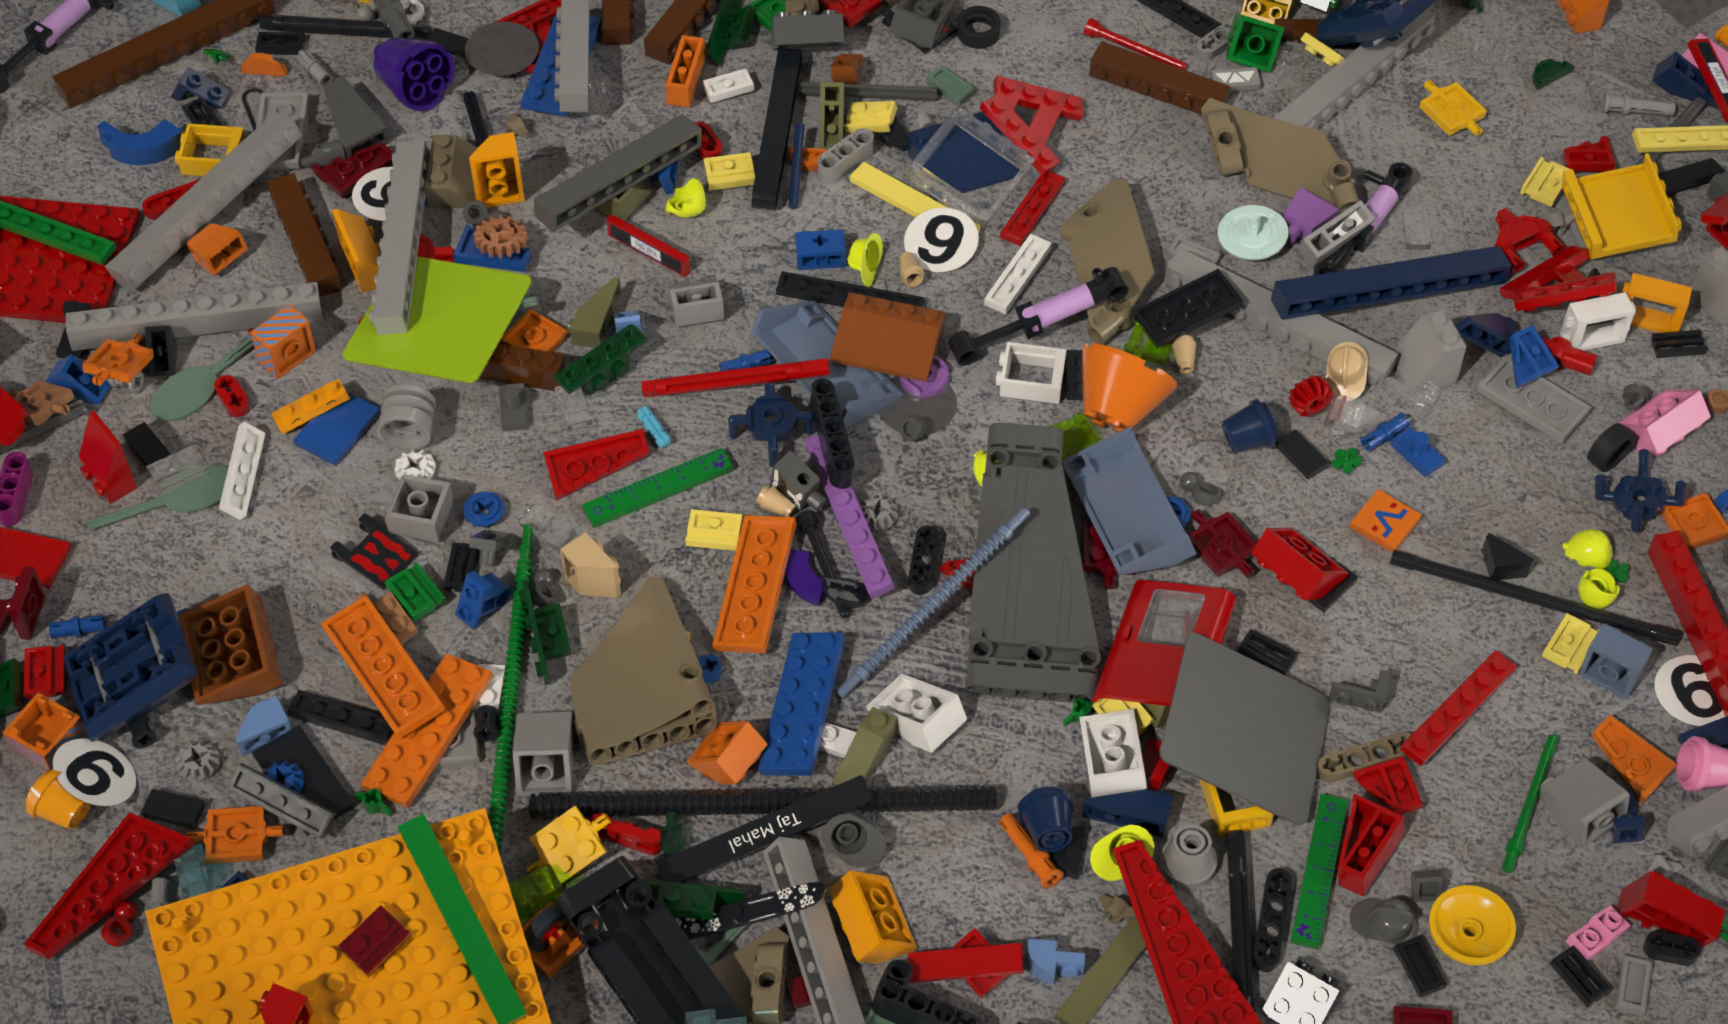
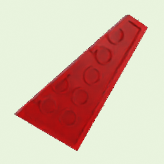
M129 812L27 939L24 946L28 951L48 960L193 847L195 843L188 836Z

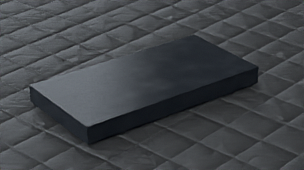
M1218 268L1133 310L1132 315L1154 346L1158 348L1244 306L1243 299Z
M300 725L251 752L263 773L264 768L268 769L273 765V762L283 763L286 760L292 764L296 763L304 775V785L299 794L335 812L334 819L355 808L354 802ZM279 774L277 782L285 786V778ZM303 830L306 836L310 834L307 831Z

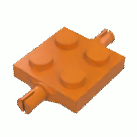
M135 334L127 342L106 339L83 363V372L95 375L92 378V382L96 386H101L109 378L119 382L130 383L153 359V349L140 346L144 340L140 334Z
M260 806L208 810L204 831L187 832V836L194 843H205V860L207 864L264 860V845L267 837H284V826H267L265 823L266 810Z

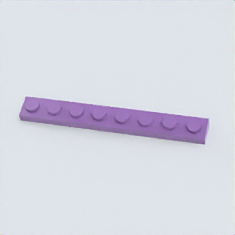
M818 434L805 439V444L871 599H874L895 589L852 485L845 489H838L831 485Z

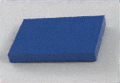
M347 392L350 397L349 400L311 419L294 438V444L336 466L381 414L379 407Z

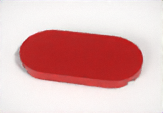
M0 386V446L4 445L6 447L14 443L25 430L26 423L24 421L25 417L28 418V413L17 400Z

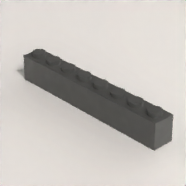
M684 114L671 119L645 136L634 140L631 144L615 151L610 156L596 162L589 168L534 198L535 217L552 232H555L701 147L702 129Z

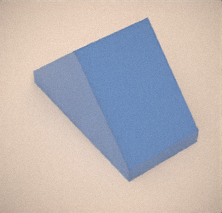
M638 310L613 313L616 333L630 324H633L641 332Z

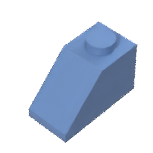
M278 697L264 699L250 708L235 738L242 757L291 730L289 720Z

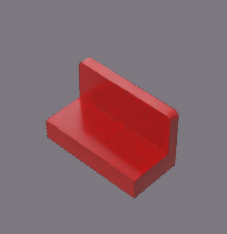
M1154 738L1149 739L1142 752L1147 790L1160 791L1173 766L1161 759L1159 752L1162 742Z

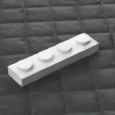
M1030 234L985 297L984 305L1006 315L1052 249V243Z
M245 421L238 426L219 505L220 510L239 520L246 517L265 437L263 431Z

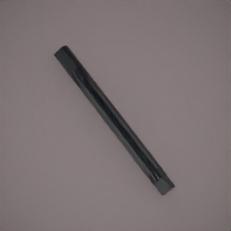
M262 15L259 17L261 29H273L274 31L394 37L389 27L384 26L382 21L288 15ZM411 24L415 32L413 38L428 39L432 34L431 25Z
M1235 830L1226 833L1234 981L1247 1002L1250 1003L1254 1012H1256L1246 832Z

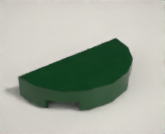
M1553 59L1541 61L1535 67L1532 76L1533 85L1539 90L1571 73L1574 65L1565 60L1563 63L1552 61Z

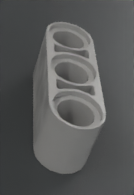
M866 128L857 129L818 157V179L820 182L833 184L871 158L874 153V135L872 131Z

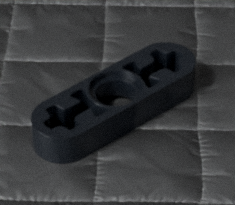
M922 526L916 532L908 576L909 590L916 595L927 594L932 588L939 547V532L933 526ZM926 536L931 537L929 540V548L924 547V539L926 538ZM927 556L931 559V562L920 564L917 562V558ZM919 573L924 574L922 585L917 584Z

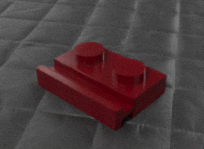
M380 905L338 945V949L369 978L411 937V933Z

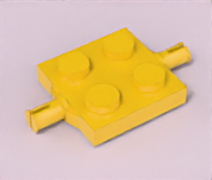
M1432 80L1425 82L1424 88L1431 95L1420 101L1419 108L1450 136L1462 129L1468 128L1476 137L1483 132V129L1475 122L1484 118L1487 110L1463 87L1455 82L1447 87L1438 88Z
M574 806L531 836L529 839L538 851L539 860L526 868L528 872H531L529 873L530 876L534 878L544 869L552 872L558 883L563 885L608 853L601 843L598 833L599 830L611 823L608 816L603 813L596 820L590 822L583 816L579 808Z

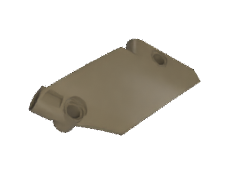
M1127 179L1111 180L1063 223L1060 230L1061 238L1069 241L1068 244L1080 285L1093 280L1092 270L1094 268H1100L1103 271L1109 267H1116L1129 288L1128 294L1119 301L1109 302L1106 300L1086 309L1089 321L1085 324L1087 333L1095 343L1102 345L1118 330L1128 329L1133 324L1131 310L1155 274Z
M777 926L729 956L709 966L749 1024L782 1023L790 938ZM770 980L775 981L772 986L767 988L763 987L765 982Z

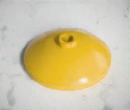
M1463 885L1445 891L1436 899L1429 914V930L1435 944L1444 954L1460 963L1468 965L1493 963L1509 951L1515 939L1516 923L1511 909L1501 897L1482 887ZM1464 932H1471L1473 936H1467Z

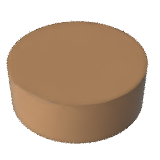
M1718 388L1710 390L1705 399L1708 410L1716 414L1726 413L1728 411V392Z

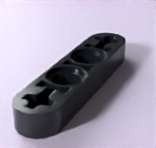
M1275 868L1268 873L1264 887L1253 951V965L1262 972L1273 971L1277 967L1280 957L1292 885L1290 873L1282 868ZM1276 878L1281 879L1282 883L1279 894L1274 893ZM1277 902L1281 905L1282 910L1278 913L1270 912L1267 904ZM1265 927H1273L1277 930L1278 935L1274 938H1268L1263 934L1262 930ZM1265 946L1270 947V959L1268 962H1264L1262 957Z

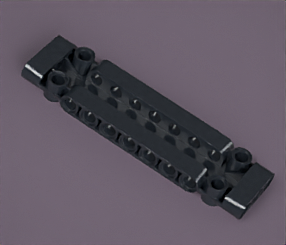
M625 856L611 861L563 892L556 899V904L577 932L579 941L587 946V952L592 962L636 1024H749L663 903H657L652 896L650 886L640 879ZM634 894H642L646 899L642 902H635L631 897ZM586 925H594L598 930L595 933L589 934L583 928Z

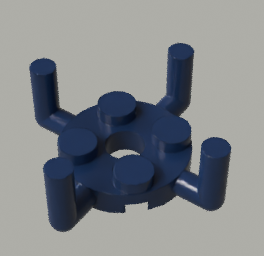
M768 382L764 387L765 395L757 398L756 402L751 406L749 405L746 414L729 416L728 426L729 437L732 439L739 437V425L746 424L755 440L768 441L769 466L773 468L779 461L778 440L789 439L793 434L797 421H805V433L812 435L815 432V423L812 411H796L792 403L790 404L785 401V398L780 395H775L774 384ZM768 415H775L778 417L774 421H769L765 419V417Z
M1647 449L1639 451L1638 475L1622 477L1614 491H1606V477L1600 474L1595 477V498L1599 501H1612L1614 508L1622 512L1623 517L1631 520V530L1635 533L1641 531L1642 521L1653 519V515L1659 512L1661 514L1666 506L1682 507L1686 499V482L1682 480L1675 483V496H1669L1661 479L1648 477L1649 451ZM1637 496H1643L1646 499L1643 501H1637L1634 498Z

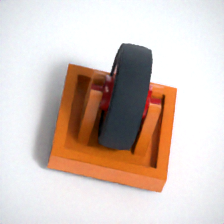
M552 901L522 926L533 965L548 979L586 947V945L579 941L577 932L559 906Z

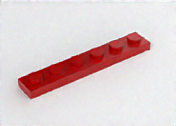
M1495 650L1401 745L1400 751L1422 767L1515 672L1517 665Z

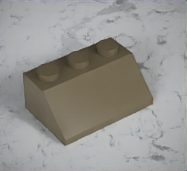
M433 135L425 183V193L428 207L464 208L468 202L476 200L469 157L477 148L457 135Z

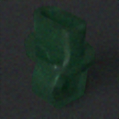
M675 812L665 814L666 825L663 826L661 835L664 858L681 852L684 848V838L680 833L683 830V825L677 823V813ZM671 840H676V841L678 842V844L675 845V846H672V845L670 844V841H671Z

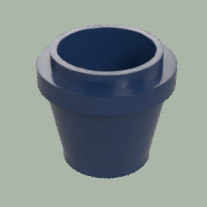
M1258 399L1249 401L1248 406L1221 421L1224 435L1233 453L1262 447L1269 449L1276 446V440L1279 439L1278 431L1268 406L1265 402H1260Z
M1041 787L1029 792L1021 799L1017 807L1018 817L1022 825L1030 833L1037 849L1046 852H1056L1070 844L1072 841L1071 815L1073 813V803L1069 793L1060 788Z

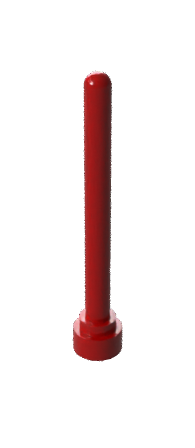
M1090 18L1085 25L1083 34L1090 38H1098L1100 36L1154 60L1183 70L1187 68V64L1181 60L1103 28V25L1098 20Z

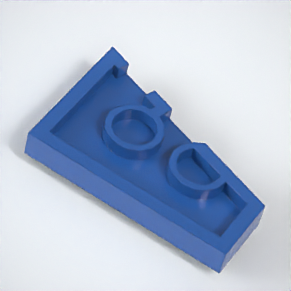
M466 224L454 253V263L520 272L526 271L531 259V249L526 247L520 248L519 254L511 252L512 257H508L506 254H503L502 258H499L498 255L489 257V252L482 254L481 249H476L474 242V232L476 231H474V227Z

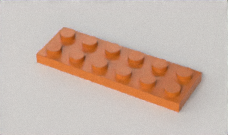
M744 516L712 644L714 651L766 654L797 524L795 517Z
M367 595L320 623L398 739H401L446 710Z
M446 653L428 680V684L446 710L401 739H398L394 733L360 785L363 790L378 789L382 798L409 809L494 677L492 672Z

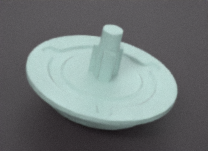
M1247 205L1230 211L1222 218L1218 226V239L1221 246L1235 257L1245 260H1261L1275 255L1285 246L1288 239V226L1284 218L1273 209L1259 205Z

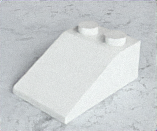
M900 674L866 706L868 711L875 707L896 717V733L913 746L931 753L967 720L957 694L904 674Z
M1134 709L1079 717L1092 798L1147 789Z

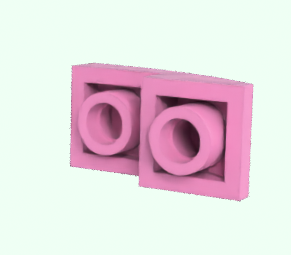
M1610 905L1594 915L1588 924L1571 934L1566 943L1570 947L1574 946L1589 961L1619 938L1631 925Z

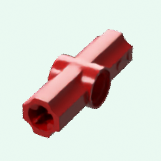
M1541 337L1559 365L1556 370H1561L1565 367L1589 376L1591 375L1597 358L1596 354L1572 347L1571 343L1563 337H1554L1551 340Z

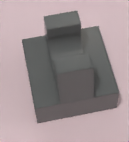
M1441 871L1411 872V898L1413 902L1436 901L1442 894L1443 876Z

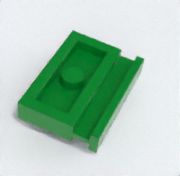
M417 562L413 564L412 568H406L384 581L385 587L389 592H392L413 622L435 610L439 604L446 603L445 596Z

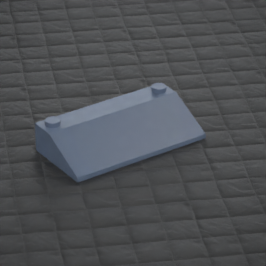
M815 301L761 309L751 329V333L780 364L828 358L830 361L838 325ZM829 362L830 376L795 380L809 396H811L812 383L816 379L825 378L830 380L836 390L845 426L862 422L898 401L904 395L884 373Z
M1131 427L1062 460V464L1119 575L1174 566L1197 554L1190 537L1185 533L1145 458Z

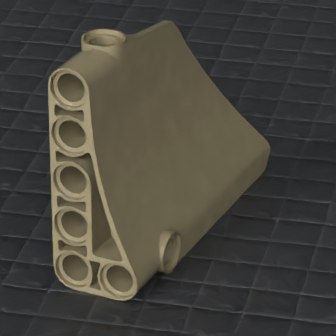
M650 577L646 580L610 633L570 678L575 719L573 720L575 735L578 743H582L588 761L592 765L606 764L701 737L713 732L717 726L715 704L704 681L702 667L666 584L661 578Z

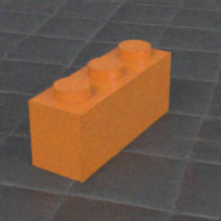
M681 36L665 85L667 105L690 108L706 58L704 38Z

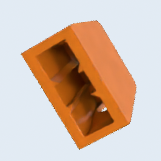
M214 223L207 225L200 232H197L187 242L193 259L212 276L218 274L248 249L239 230Z

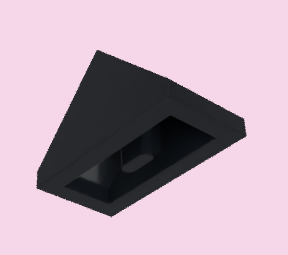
M171 325L146 326V346L153 349V359L148 363L149 377L176 374L178 346Z
M1488 533L1482 553L1490 578L1507 580L1528 577L1535 559L1491 533Z

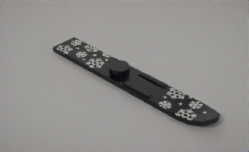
M809 882L719 906L714 910L713 920L679 917L675 920L688 939L693 940L811 907L823 898L826 893V885L820 882Z

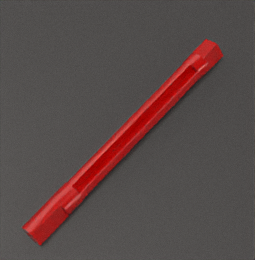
M828 358L646 380L641 381L642 394L645 398L830 376V366Z

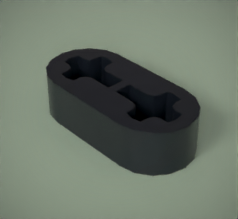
M1663 931L1650 932L1643 944V950L1649 958L1683 966L1694 964L1701 952V947L1694 938ZM1654 941L1659 942V946L1662 947L1661 950L1656 949L1655 944H1653ZM1683 947L1688 948L1689 956L1685 955L1684 950H1682Z

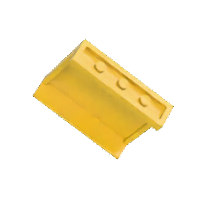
M1649 153L1645 154L1643 164L1576 178L1573 169L1563 171L1561 187L1584 244L1589 250L1590 259L1677 241L1678 232L1682 229L1681 220L1673 212L1672 199L1667 198L1665 183L1659 179L1657 164L1652 162Z

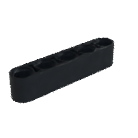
M825 378L816 379L811 387L810 407L814 413V423L831 485L838 489H845L851 486L855 466L834 384Z

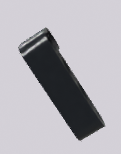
M901 959L892 960L887 965L872 1002V1010L876 1015L895 1024H983V1021L978 1016L909 987L913 970L908 962Z

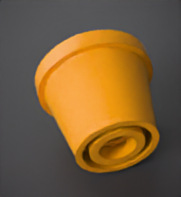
M49 769L38 778L30 789L25 801L27 806L26 813L35 819L42 818L68 830H73L86 817L92 804L83 802L67 792L56 778L62 772Z

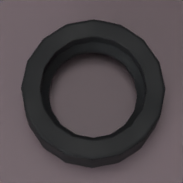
M971 6L964 9L959 14L957 20L958 39L970 48L982 49L994 45L1000 35L1001 21L999 15L993 9L985 6ZM981 22L989 25L991 29L985 32H974L967 29L966 26L971 23Z
M1621 423L1610 426L1593 443L1587 455L1588 461L1601 472L1613 469L1631 450L1636 440L1635 435Z

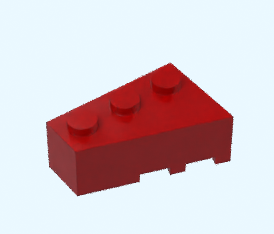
M1357 794L1353 795L1351 813L1348 818L1346 836L1344 837L1338 864L1339 886L1362 897L1365 896L1404 836V816Z
M1652 870L1621 890L1616 911L1623 918L1626 916L1640 921V927L1650 929L1652 925L1667 930L1669 933L1689 936L1698 941L1702 948L1718 939L1725 909L1715 905L1713 901L1700 897L1691 892L1687 887L1678 885L1668 880L1663 874L1653 872Z

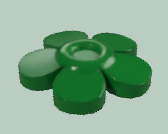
M218 49L203 50V53L207 54L208 57L214 58V63H218V59L227 60L230 58L229 53Z
M1355 448L1347 449L1346 453L1344 450L1338 449L1334 453L1336 459L1332 461V465L1337 470L1342 468L1344 473H1351L1354 470L1353 467L1361 466L1362 458L1357 456L1358 453Z
M1611 560L1609 566L1604 568L1613 576L1615 581L1624 583L1628 580L1629 566L1622 563L1618 565L1616 560Z

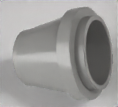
M1194 824L1184 825L1164 845L1161 852L1160 865L1164 875L1171 882L1178 886L1193 888L1207 883L1213 877L1217 866V855L1212 846L1211 837L1203 827Z

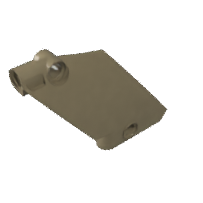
M1209 98L1202 106L1201 113L1221 176L1244 171L1248 185L1289 199H1293L1297 191L1302 187L1339 208L1338 213L1344 212L1359 202L1350 175L1352 171L1351 166L1347 161L1340 160L1323 130L1272 119L1213 98ZM1227 140L1230 143L1222 144L1220 141ZM1335 172H1340V173H1342L1344 176H1343V177H1338V176H1336L1334 173H1335Z

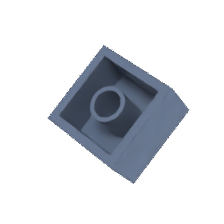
M1603 623L1588 648L1579 675L1628 700L1643 674L1653 648L1647 646L1643 641L1636 640L1622 633L1619 629Z

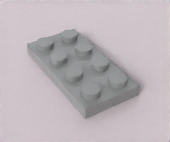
M308 92L261 93L256 128L274 112H278L292 117L303 135L267 169H300L309 106Z
M1507 355L1477 388V392L1561 444L1591 410V406L1543 377L1517 388L1515 386L1512 358Z

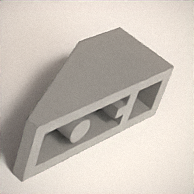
M1360 200L1305 237L1298 250L1313 268L1374 222L1375 217Z

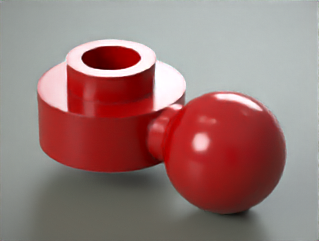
M123 901L115 907V916L109 918L104 924L101 935L109 945L120 947L125 945L133 933L130 922L135 920L138 913L137 907L133 902Z

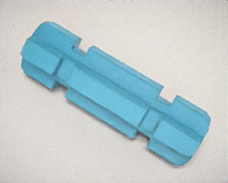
M648 406L639 408L637 416L642 423H645V428L652 438L656 439L657 445L660 448L669 446L671 444V437L664 431V427L656 416L652 415L651 409Z

